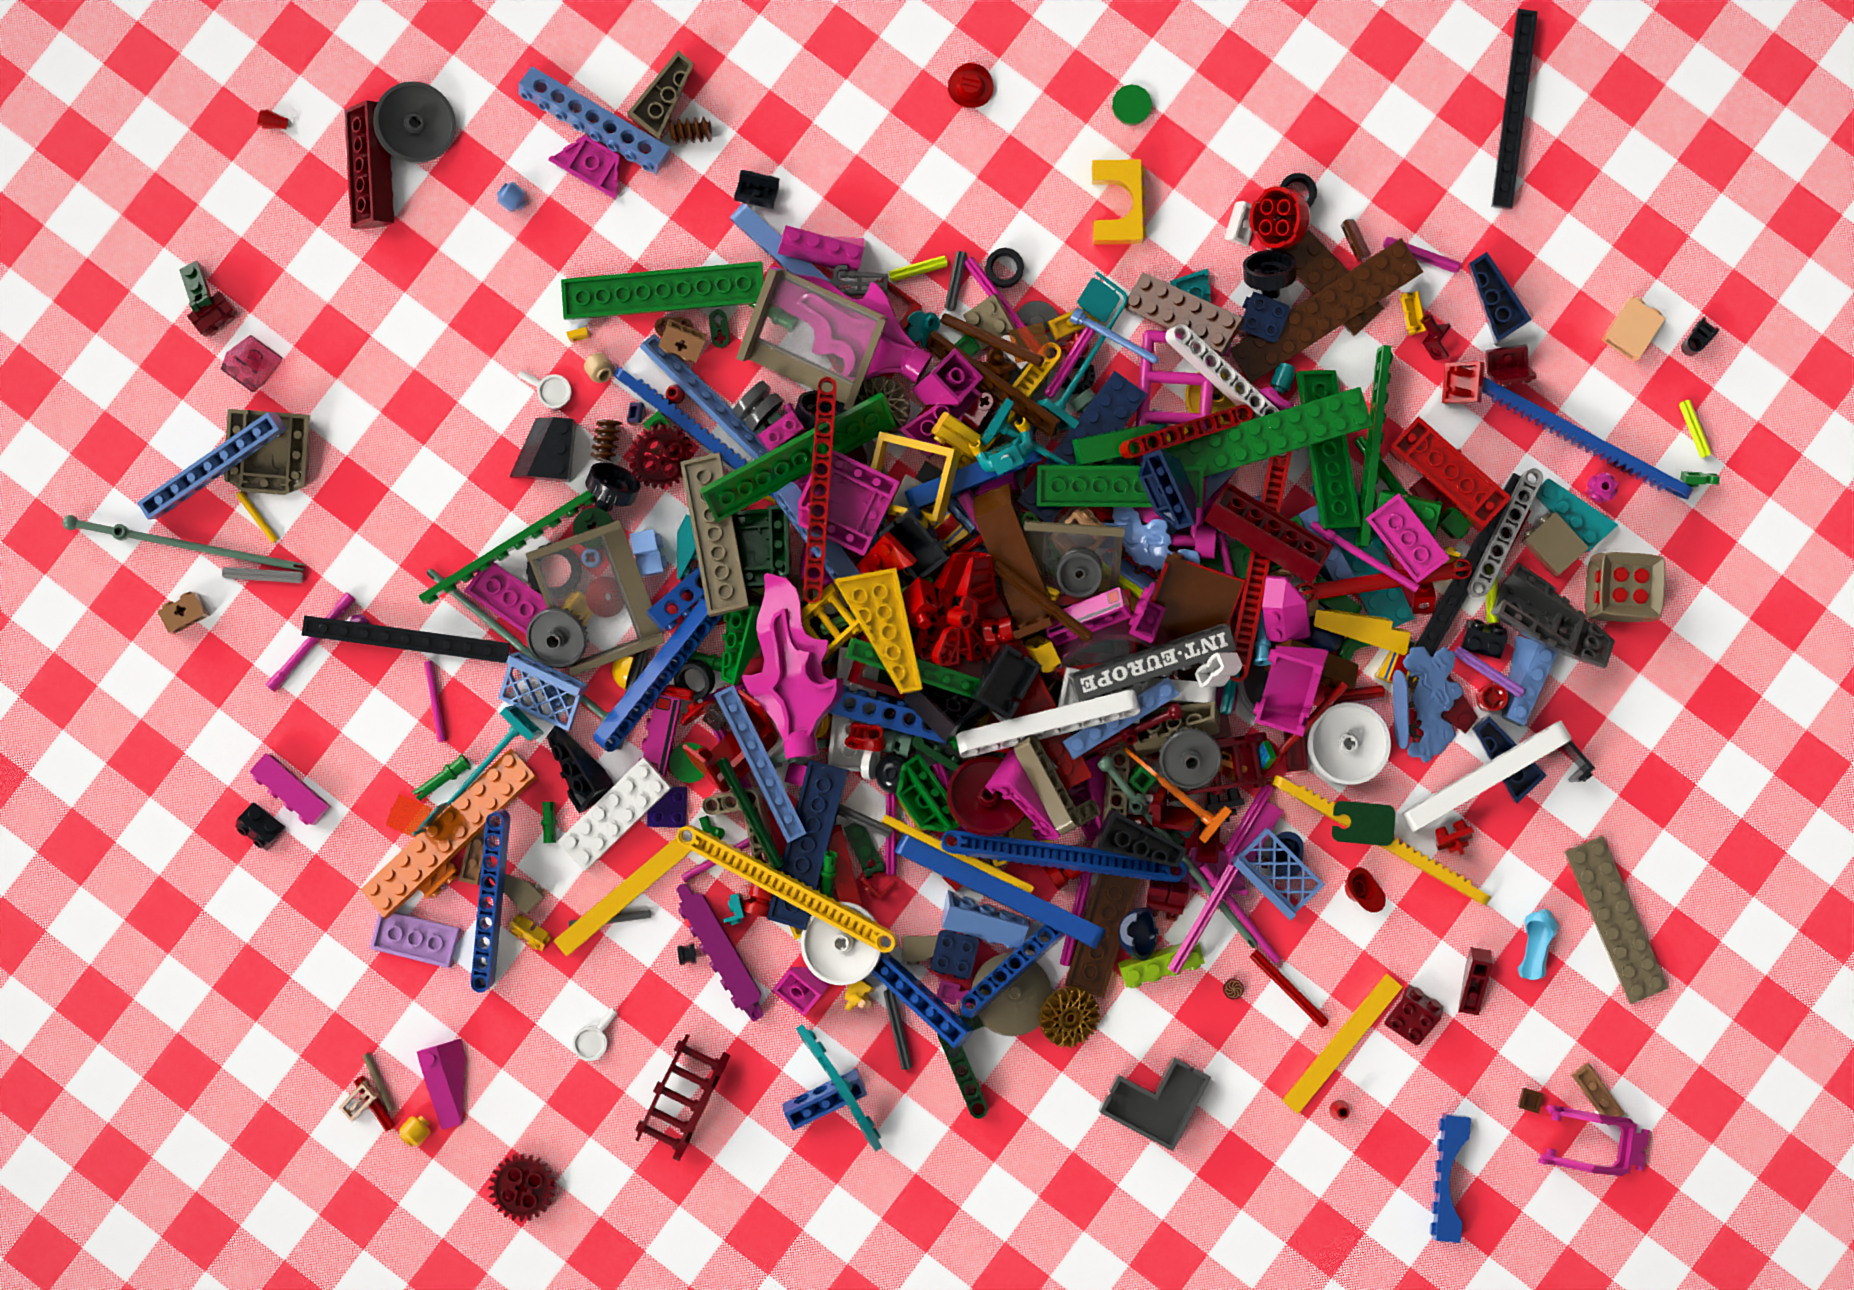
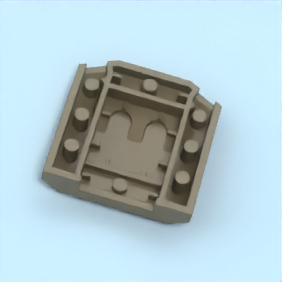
M227 409L226 440L266 414L267 411ZM276 412L287 430L225 472L223 480L231 483L243 492L286 495L306 487L311 415Z

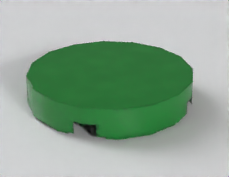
M1130 84L1116 91L1112 99L1111 108L1114 116L1121 123L1134 126L1141 124L1149 116L1152 100L1144 88Z
M691 742L680 744L670 755L669 767L671 773L682 782L693 783L700 781L705 776L693 765L682 746L686 744L694 751L702 746Z

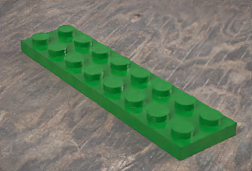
M1336 370L1298 371L1296 373L1301 404L1339 393ZM1344 435L1308 446L1320 525L1323 529L1332 530L1360 528L1361 520L1347 436Z
M1037 464V506L1153 507L1139 478L1141 465ZM1182 465L1197 496L1196 508H1202L1204 466Z

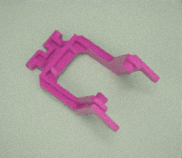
M1547 1105L1546 1109L1548 1113H1552V1120L1562 1121V1116L1600 1124L1615 1125L1619 1127L1621 1135L1617 1161L1612 1166L1556 1156L1557 1150L1546 1148V1154L1541 1153L1540 1158L1542 1159H1538L1539 1164L1557 1165L1590 1173L1614 1176L1630 1174L1631 1165H1636V1170L1644 1171L1647 1153L1643 1152V1148L1648 1147L1649 1129L1642 1128L1641 1133L1636 1132L1638 1124L1633 1123L1632 1119L1626 1117L1597 1114L1558 1105Z

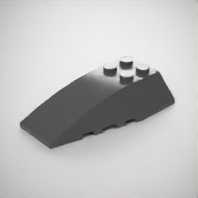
M1517 562L1499 588L1490 614L1512 627L1515 631L1551 650L1591 665L1606 668L1615 640L1595 622L1592 624L1585 619L1586 614L1581 610L1577 612L1569 605L1571 601L1565 596L1561 598L1555 592L1556 588L1552 584Z

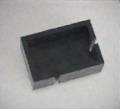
M916 504L883 527L878 533L882 537L889 531L918 560L913 565L906 567L914 580L917 577L924 578L947 561L953 553L942 538L940 540L937 539L939 536L938 532Z
M1000 644L970 698L1002 718L1011 720L1020 704L1017 701H1011L1012 698L1020 700L1024 698L1042 665L1027 656H1022L1021 652L1008 644Z

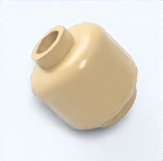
M594 353L586 359L584 370L592 381L602 383L612 377L614 366L605 354Z

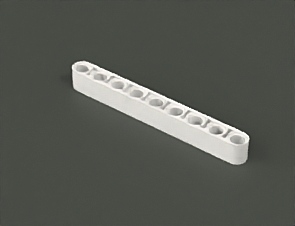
M1180 324L1166 332L1168 344L1236 406L1245 404L1251 408L1253 413L1251 419L1265 416V412L1269 415L1280 411L1188 326ZM1176 331L1179 332L1180 339L1177 338ZM1191 345L1195 347V353L1191 350ZM1206 358L1209 360L1210 366L1206 364ZM1221 372H1223L1225 376L1224 380L1221 377ZM1236 385L1239 388V393L1236 391ZM1250 399L1253 400L1254 407L1251 405ZM1307 447L1292 451V453L1305 450Z
M1126 690L958 733L956 740L960 756L972 757L1015 746L1030 736H1035L1040 740L1132 717L1139 714L1141 710L1136 692L1134 690Z
M1560 720L1410 807L1402 813V816L1412 832L1566 744L1572 737Z

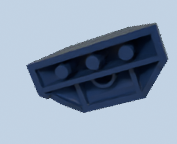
M1164 449L1143 455L1139 478L1155 513L1171 523L1177 530L1195 525L1197 496L1180 459Z

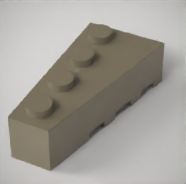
M677 51L627 112V117L646 133L660 141L694 68V63L680 51Z
M1215 701L1180 705L1184 713L1180 719L1174 720L1171 718L1138 733L1137 741L1133 744L1138 757L1159 752L1161 744L1165 743V738H1169V734H1175L1177 729L1181 731V728L1189 729L1191 726L1192 729L1195 727L1201 731L1204 729L1210 735L1220 733L1221 716ZM1169 707L1155 709L1142 717L1139 724L1168 711Z

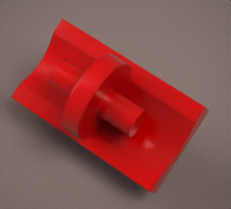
M1463 819L1453 823L1452 826L1455 833L1449 834L1445 826L1435 830L1437 850L1440 851L1448 848L1449 853L1457 851L1459 856L1464 855L1463 848L1469 846L1466 840L1472 839V833H1474L1472 826L1468 827Z

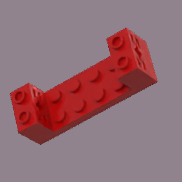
M1419 416L1390 446L1389 453L1402 465L1410 464L1467 514L1466 519L1480 533L1512 498Z

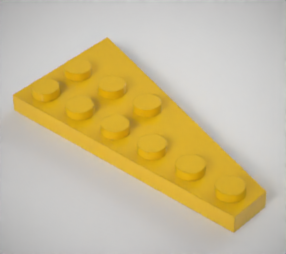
M896 568L835 579L837 587L900 694L921 691L920 675Z

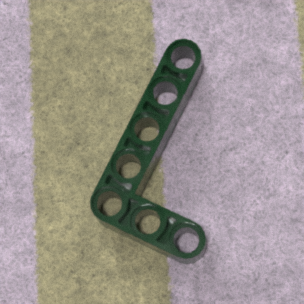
M962 1014L958 1015L961 1019L966 1018ZM977 1016L968 1018L971 1021L970 1027L973 1030L984 1027ZM937 1033L970 1114L977 1119L985 1117L988 1111L987 1103L963 1046L959 1047L960 1053L957 1056H951L948 1053L951 1045ZM959 1065L967 1066L968 1072L965 1075H959L956 1072V1068ZM967 1084L975 1085V1093L967 1094L964 1091ZM976 1103H981L984 1106L982 1113L977 1114L972 1110Z

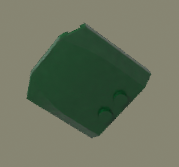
M770 505L765 509L742 510L733 514L746 589L765 587L764 574L766 573L784 578L791 575L789 518L779 505Z

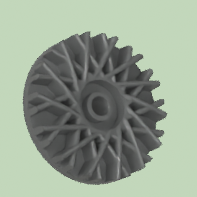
M553 606L550 609L546 608L540 611L530 621L526 633L527 644L533 656L542 664L552 668H565L577 662L585 653V649L588 646L587 642L589 641L586 638L588 631H585L587 626L583 627V620H579L580 616L573 615V611L569 612L568 608L560 609V606L557 608Z
M1191 726L1189 729L1181 728V731L1177 729L1175 734H1169V738H1165V743L1161 744V749H1159V765L1163 775L1170 783L1180 788L1195 789L1208 784L1217 775L1221 766V751L1215 738L1209 732L1206 733L1204 729L1202 731L1198 730L1197 727L1194 729Z

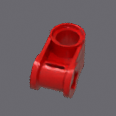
M858 722L850 724V733L844 741L847 747L873 752L882 751L886 747V739L880 726Z

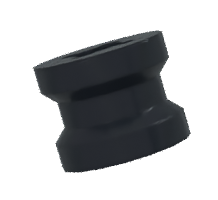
M694 943L688 946H677L680 966L688 962L692 964L697 963Z

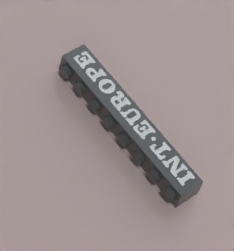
M1224 623L1068 675L1075 698L1080 702L1094 699V697L1099 695L1113 694L1114 690L1120 688L1122 690L1132 688L1133 684L1138 682L1148 683L1156 676H1169L1172 674V671L1178 669H1190L1196 663L1205 664L1213 654L1231 653L1236 651L1231 629Z

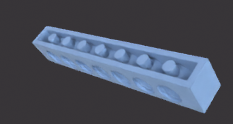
M531 66L519 82L518 94L524 100L533 102L541 110L548 111L555 115L558 120L572 125L575 130L582 131L594 141L603 143L611 151L618 152L628 161L642 166L645 171L657 175L669 158L670 147L533 66Z
M267 412L142 498L137 504L148 520L159 519L287 430L286 426L276 412Z

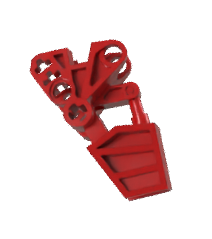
M978 551L952 553L934 582V588L939 590L937 595L938 611L931 617V626L933 625L934 631L929 636V628H920L913 646L915 657L923 660L932 659L935 664L940 666L959 664V654L965 655L967 660L970 661L979 660L985 656L987 651L985 641L974 630L982 628L983 619L979 617L982 603L997 598L992 555ZM953 597H960V605H955V607L950 609ZM978 644H981V652L976 655L975 648Z

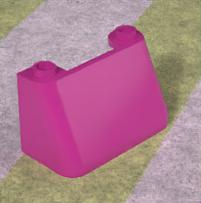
M1276 646L1275 650L1271 649L1268 661L1271 662V668L1261 702H1256L1253 714H1256L1255 723L1303 737L1328 651L1318 648Z
M1014 749L1009 750L985 787L991 793H995V791L1003 793L1002 797L1004 800L1012 799L1034 822L1031 826L1034 830L1032 836L1037 841L1058 839L1061 834L1053 825L1015 755Z

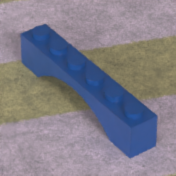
M1442 1113V1118H1439L1438 1130L1441 1131L1440 1139H1437L1436 1149L1439 1151V1160L1435 1161L1437 1181L1434 1180L1433 1193H1436L1435 1201H1432L1431 1213L1434 1214V1219L1429 1227V1233L1435 1241L1461 1243L1463 1222L1452 1204L1449 1178L1456 1155L1461 1147L1470 1139L1471 1117L1467 1115Z

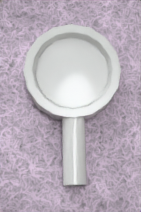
M523 370L519 371L517 377L537 387V396L540 402L547 408L553 410L561 409L571 400L572 387L563 376L553 374L540 380Z
M864 751L861 762V776L863 779L873 780L875 778V769L881 760V751Z
M611 1008L598 1027L586 1026L575 1033L572 1047L578 1058L584 1061H594L605 1054L608 1040L604 1031L618 1014L617 1011Z

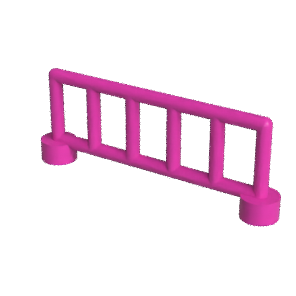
M1145 331L1143 333L1142 348L1154 354V343H1168L1166 341L1167 331ZM1231 344L1224 356L1219 353L1217 354L1221 357H1230ZM1141 357L1139 388L1148 395L1137 409L1136 427L1147 425L1148 423L1177 425L1212 414L1214 385L1201 373L1153 371V363ZM1206 358V364L1210 366V362ZM1151 383L1200 385L1199 414L1149 411ZM1205 422L1202 423L1204 430H1206ZM1143 456L1134 458V465L1142 464ZM1206 477L1203 478L1202 508H1196V524L1191 526L1190 535L1169 534L1171 538L1169 546L1195 548L1201 559H1215L1217 528L1203 526Z

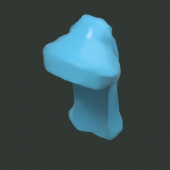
M1548 909L1533 912L1524 919L1528 940L1525 957L1517 967L1521 978L1537 980L1546 976L1549 945L1559 929L1556 919Z

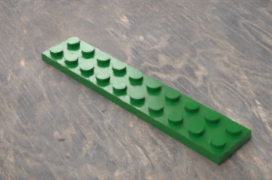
M763 262L561 279L563 319L566 321L756 304L764 283Z
M1360 386L1242 422L1240 425L1167 447L1164 450L1180 459L1182 465H1203V478L1364 430L1372 427L1373 424Z
M882 392L835 416L832 452L835 450L844 455L878 437L879 431L885 433L896 427ZM822 424L818 430L826 434L830 431V426ZM815 428L701 488L700 491L715 522H720L781 489L789 482H794L811 473ZM821 444L818 446L817 451L823 455L829 451L827 445Z

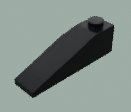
M555 725L546 737L554 759L559 761L561 765V778H565L569 790H566L568 797L580 814L595 805L614 786V783L606 770L562 728Z

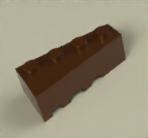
M1291 639L1271 646L1269 652L1271 649L1275 650L1276 646L1314 647ZM1328 653L1319 685L1335 690L1344 681L1349 686L1344 692L1355 688L1359 664ZM1271 664L1265 666V670L1270 672Z

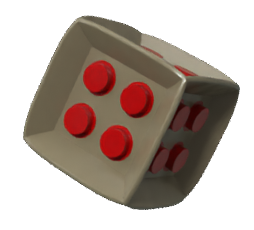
M1600 552L1592 555L1588 563L1586 576L1585 609L1587 618L1616 622H1653L1659 620L1663 611L1666 569L1664 557L1630 552Z

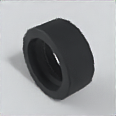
M1304 173L1290 174L1283 179L1280 187H1287L1293 182H1301L1308 187L1309 198L1307 203L1309 208H1311L1317 198V187L1313 179Z
M999 248L993 251L987 259L986 275L997 287H1012L1022 278L1024 271L1023 259L1018 252L1011 248ZM1003 256L1012 258L1017 266L1015 275L1006 280L998 278L993 272L994 262Z
M691 660L686 662L674 676V685L692 690L685 681V673L689 669L699 671L705 680V687L701 691L693 690L695 693L693 700L696 701L707 696L713 690L716 682L715 674L706 662Z

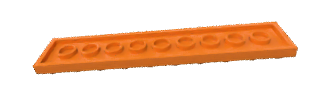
M510 748L426 828L425 832L418 834L360 890L381 916L388 919L485 828L486 818L489 814L499 809L504 810L538 777L520 756Z

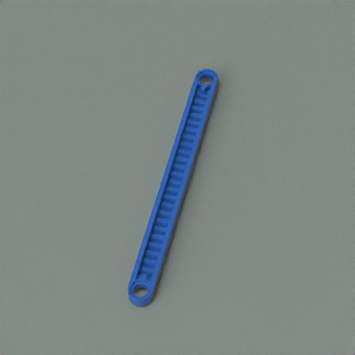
M618 367L612 374L713 454L720 452L722 461L734 470L747 464L745 458L741 459L739 453L734 454L732 448L728 449L726 443L722 444L719 438L715 439V435L713 433L709 434L707 428L702 430V425L700 423L696 424L694 418L690 419L687 413L683 415L684 412L681 408L677 409V406L674 403L671 404L668 398L664 400V396L661 393L658 394L655 388L652 389L650 384L645 385L642 378L636 380L621 367ZM772 493V494L769 495V496H771L773 499H775L774 493Z
M1483 377L1482 393L1490 396L1492 403L1499 401L1500 407L1506 405L1507 411L1514 409L1515 415L1520 412L1522 419L1527 416L1528 422L1535 420L1536 426L1542 424L1543 430L1550 428L1549 433L1557 432L1558 438L1563 435L1564 441L1571 440V445L1578 443V448L1585 447L1586 453L1593 451L1594 457L1600 455V460L1607 459V464L1614 462L1615 468L1621 466L1622 472L1629 470L1630 476L1636 474L1637 480L1643 478V483L1650 482V487L1657 485L1658 491L1664 489L1680 498L1689 499L1693 488Z
M956 830L945 832L940 841L942 849L948 853L961 854L966 857L998 859L999 861L1006 860L1007 862L1014 861L1015 863L1022 862L1023 864L1030 863L1031 865L1048 866L1049 868L1056 867L1057 869L1064 868L1065 870L1072 869L1073 871L1080 870L1081 872L1088 871L1089 873L1096 872L1097 874L1104 873L1105 875L1112 874L1113 876L1120 875L1121 877L1129 876V878L1137 877V879L1144 878L1145 880L1152 879L1153 881L1179 882L1187 872V867L1182 861L1178 867L1181 870V875L1175 876L1171 873L1170 866L1098 849L1001 836H980L971 832ZM954 837L957 844L955 846L947 845L946 838Z

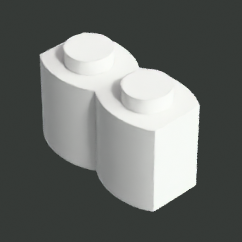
M1215 653L1209 658L1207 664H1203L1197 669L1195 676L1200 687H1221L1229 681L1230 676L1236 675L1241 670L1242 663L1238 653Z

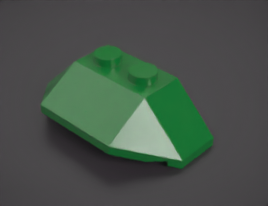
M920 754L904 763L901 768L896 796L919 829L947 832L958 828L960 825L951 815L947 805L946 791Z

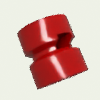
M1013 616L1000 617L999 621L995 618L982 621V631L986 646L998 645L1000 641L1003 643L1016 642L1012 633L1016 631Z
M1496 684L1484 686L1476 694V704L1485 712L1501 710L1508 701L1506 690Z
M1048 866L1044 868L1058 890L1068 885L1069 879L1075 880L1082 875L1080 870L1073 871L1072 869L1065 870L1064 868L1057 869L1056 867L1049 868Z
M751 883L748 892L750 899L746 900L743 911L767 917L773 894Z

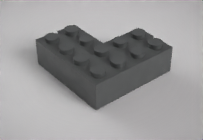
M1174 1056L1171 1057L1154 1092L1116 1073L1108 1089L1111 1094L1106 1093L1098 1111L1163 1147L1174 1151L1211 1076L1193 1066L1191 1068L1189 1064Z

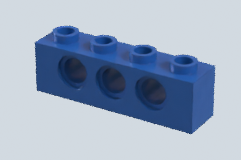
M699 567L647 610V616L662 632L667 629L671 631L678 625L677 620L682 616L686 618L692 611V607L705 598L703 588L697 584V581L702 580ZM690 593L693 599L685 601L682 598V594ZM668 606H675L678 612L676 614H669L666 608Z
M857 1068L841 1075V1078H846L852 1086L850 1092L855 1100L868 1095L866 1085ZM832 1081L824 1083L782 1104L784 1115L792 1130H796L847 1105Z

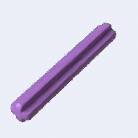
M1459 646L1455 650V657L1518 698L1524 695L1526 689L1464 648Z

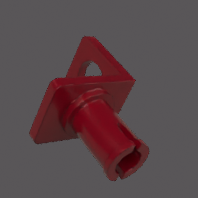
M1426 314L1420 320L1428 331V335L1422 344L1433 360L1448 359L1449 354L1442 345L1441 340L1450 329L1451 324L1438 325L1432 314ZM1432 348H1438L1442 354H1436Z

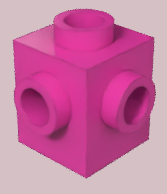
M1606 472L1595 476L1592 475L1587 483L1588 488L1585 493L1593 501L1604 503L1615 497L1618 491L1616 489L1618 482L1614 480L1615 478L1611 474Z

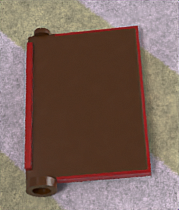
M1173 551L1172 554L1167 553L1150 598L1151 602L1165 607L1166 610L1152 643L1136 637V652L1224 623L1229 626L1245 584V579L1183 559L1185 555L1176 551ZM1196 663L1190 669L1172 671V674L1169 676L1179 680L1197 681L1195 673L1203 664Z

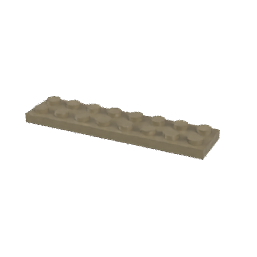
M720 452L681 461V470L708 616L713 617L750 608L733 515L716 523L700 491L701 488L725 476Z
M1599 836L1563 851L1628 1003L1633 1004L1668 989L1604 837Z

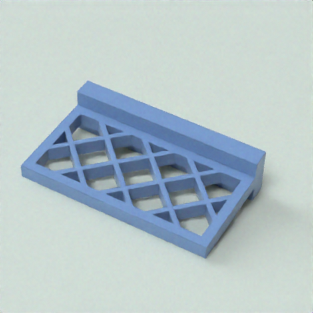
M520 652L509 655L506 662L508 668L498 699L570 731L582 695L587 691L589 684L546 666ZM514 668L520 671L522 679L515 681L512 674ZM528 678H537L540 687L533 689ZM524 680L529 692L521 695L517 683ZM509 686L513 687L517 697L511 698L505 695ZM546 686H554L558 695L551 698ZM542 689L546 700L539 703L534 692ZM567 693L576 696L574 703L568 706L564 697ZM530 694L534 705L531 707L526 705L523 696ZM559 697L564 708L557 711L552 700ZM548 702L552 713L549 715L543 713L541 704ZM564 710L568 716L567 724L562 722L558 713Z
M1268 827L1239 855L1236 854L1231 859L1233 865L1290 921L1296 916V912L1325 885ZM1267 834L1273 839V847H1261V840ZM1250 851H1258V861L1249 862L1245 856ZM1261 851H1273V861H1261ZM1276 851H1285L1287 853V861H1276ZM1261 865H1272V876H1263L1261 874ZM1276 865H1287V875H1275ZM1290 865H1300L1301 875H1290ZM1275 879H1287V890H1278L1275 887ZM1290 879H1301V889H1290ZM1304 879H1314L1318 883L1313 889H1304ZM1290 893H1301V900L1294 906L1290 902Z

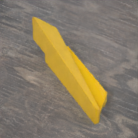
M1316 609L1313 622L1315 627L1398 654H1407L1411 632L1403 628L1392 627L1393 621L1388 618L1333 609Z

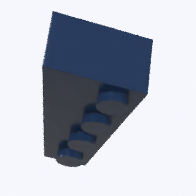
M1485 252L1468 264L1467 267L1494 344L1532 320L1488 252Z
M1485 715L1472 728L1490 761L1517 745L1488 715ZM1533 762L1502 780V783L1513 802L1517 804L1547 775Z

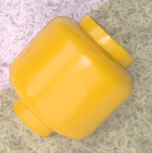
M410 1116L400 1127L399 1132L401 1135L399 1138L411 1148L413 1146L418 1147L430 1135V1129L427 1127L430 1123L422 1116H419V1118Z

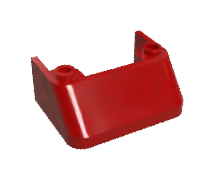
M738 690L737 693L744 703L746 712L766 752H768L776 744L778 733L763 706L742 690ZM732 730L711 751L705 747L694 751L686 744L682 746L693 765L722 792H727L730 788L716 764L718 760L727 757L739 780L751 769Z

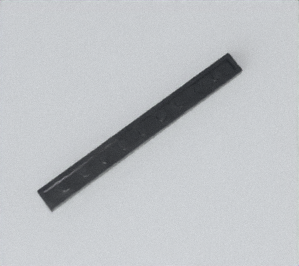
M1516 10L1491 207L1508 210L1513 208L1538 11Z
M1512 473L1503 489L1510 496L1521 477L1516 473ZM1524 492L1519 493V499L1521 501L1525 495ZM1506 506L1481 533L1477 534L1464 559L1469 561L1472 567L1470 576L1462 580H1451L1415 643V647L1424 646L1431 657L1434 656L1469 594L1467 590L1468 584ZM1515 510L1510 511L1511 518L1514 515ZM1502 528L1501 535L1503 534L1506 528ZM1466 570L1456 572V574L1462 577L1466 573Z
M304 615L301 636L500 663L507 662L510 643L307 615Z

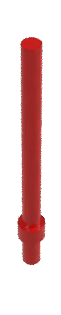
M1344 681L1310 715L1305 732L1349 687ZM1292 734L1274 751L1277 758L1270 768L1282 760V756L1301 736ZM1269 769L1262 770V774L1265 775Z

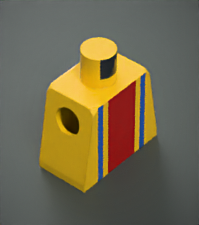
M948 509L944 523L936 522L935 526L932 525L939 534L937 539L940 540L942 538L952 551L973 537Z
M1409 641L1406 655L1389 651L1374 677L1393 684L1394 672L1401 670L1408 681L1410 672L1404 667L1403 660L1410 654V649L1415 647L1416 644Z

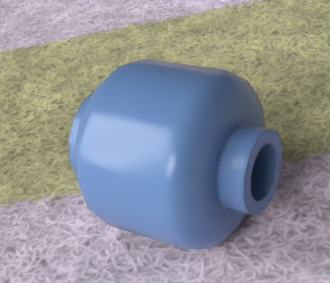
M505 182L496 194L498 196L497 202L509 212H514L516 209L520 211L527 203L524 199L526 191L515 182H510L509 184Z

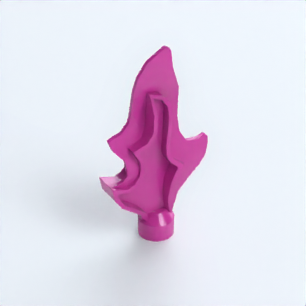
M795 274L889 317L864 380L883 373L892 372L901 373L914 383L920 380L933 355L917 347L905 333L895 316L886 293L878 284L871 282L867 293L862 299H851L825 279L817 276ZM781 279L774 298L775 303L788 313L807 322L814 329L815 342L812 353L819 355L834 353L843 358L845 367L841 375L854 381L877 321Z
M766 573L764 574L765 594L757 618V634L765 660L763 670L754 675H743L742 679L749 694L763 706L764 710L776 724L784 740L786 759L816 755L819 752L815 733L823 718L839 702L843 693V678L831 680L824 676L822 662L828 651L829 640L814 639L806 634L802 622L801 600L798 589L787 578Z

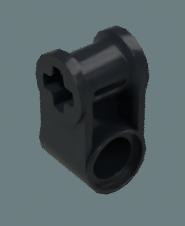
M1703 316L1682 342V352L1687 356L1696 355L1704 349L1720 329L1718 327L1714 328ZM1690 341L1696 344L1697 349H1693L1690 346Z

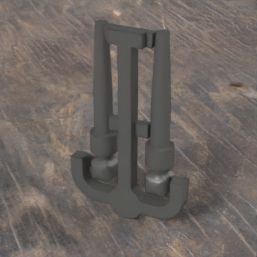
M838 265L834 269L833 278L830 281L831 284L837 288L840 285L857 286V290L856 288H849V290L841 288L840 290L846 295L855 297L856 295L864 296L868 290H861V286H869L871 282H862V278H884L883 282L875 283L883 287V291L888 296V274L856 272V270L847 272V265ZM843 269L840 271L841 278L849 277L856 279L857 277V281H841L838 278V271Z

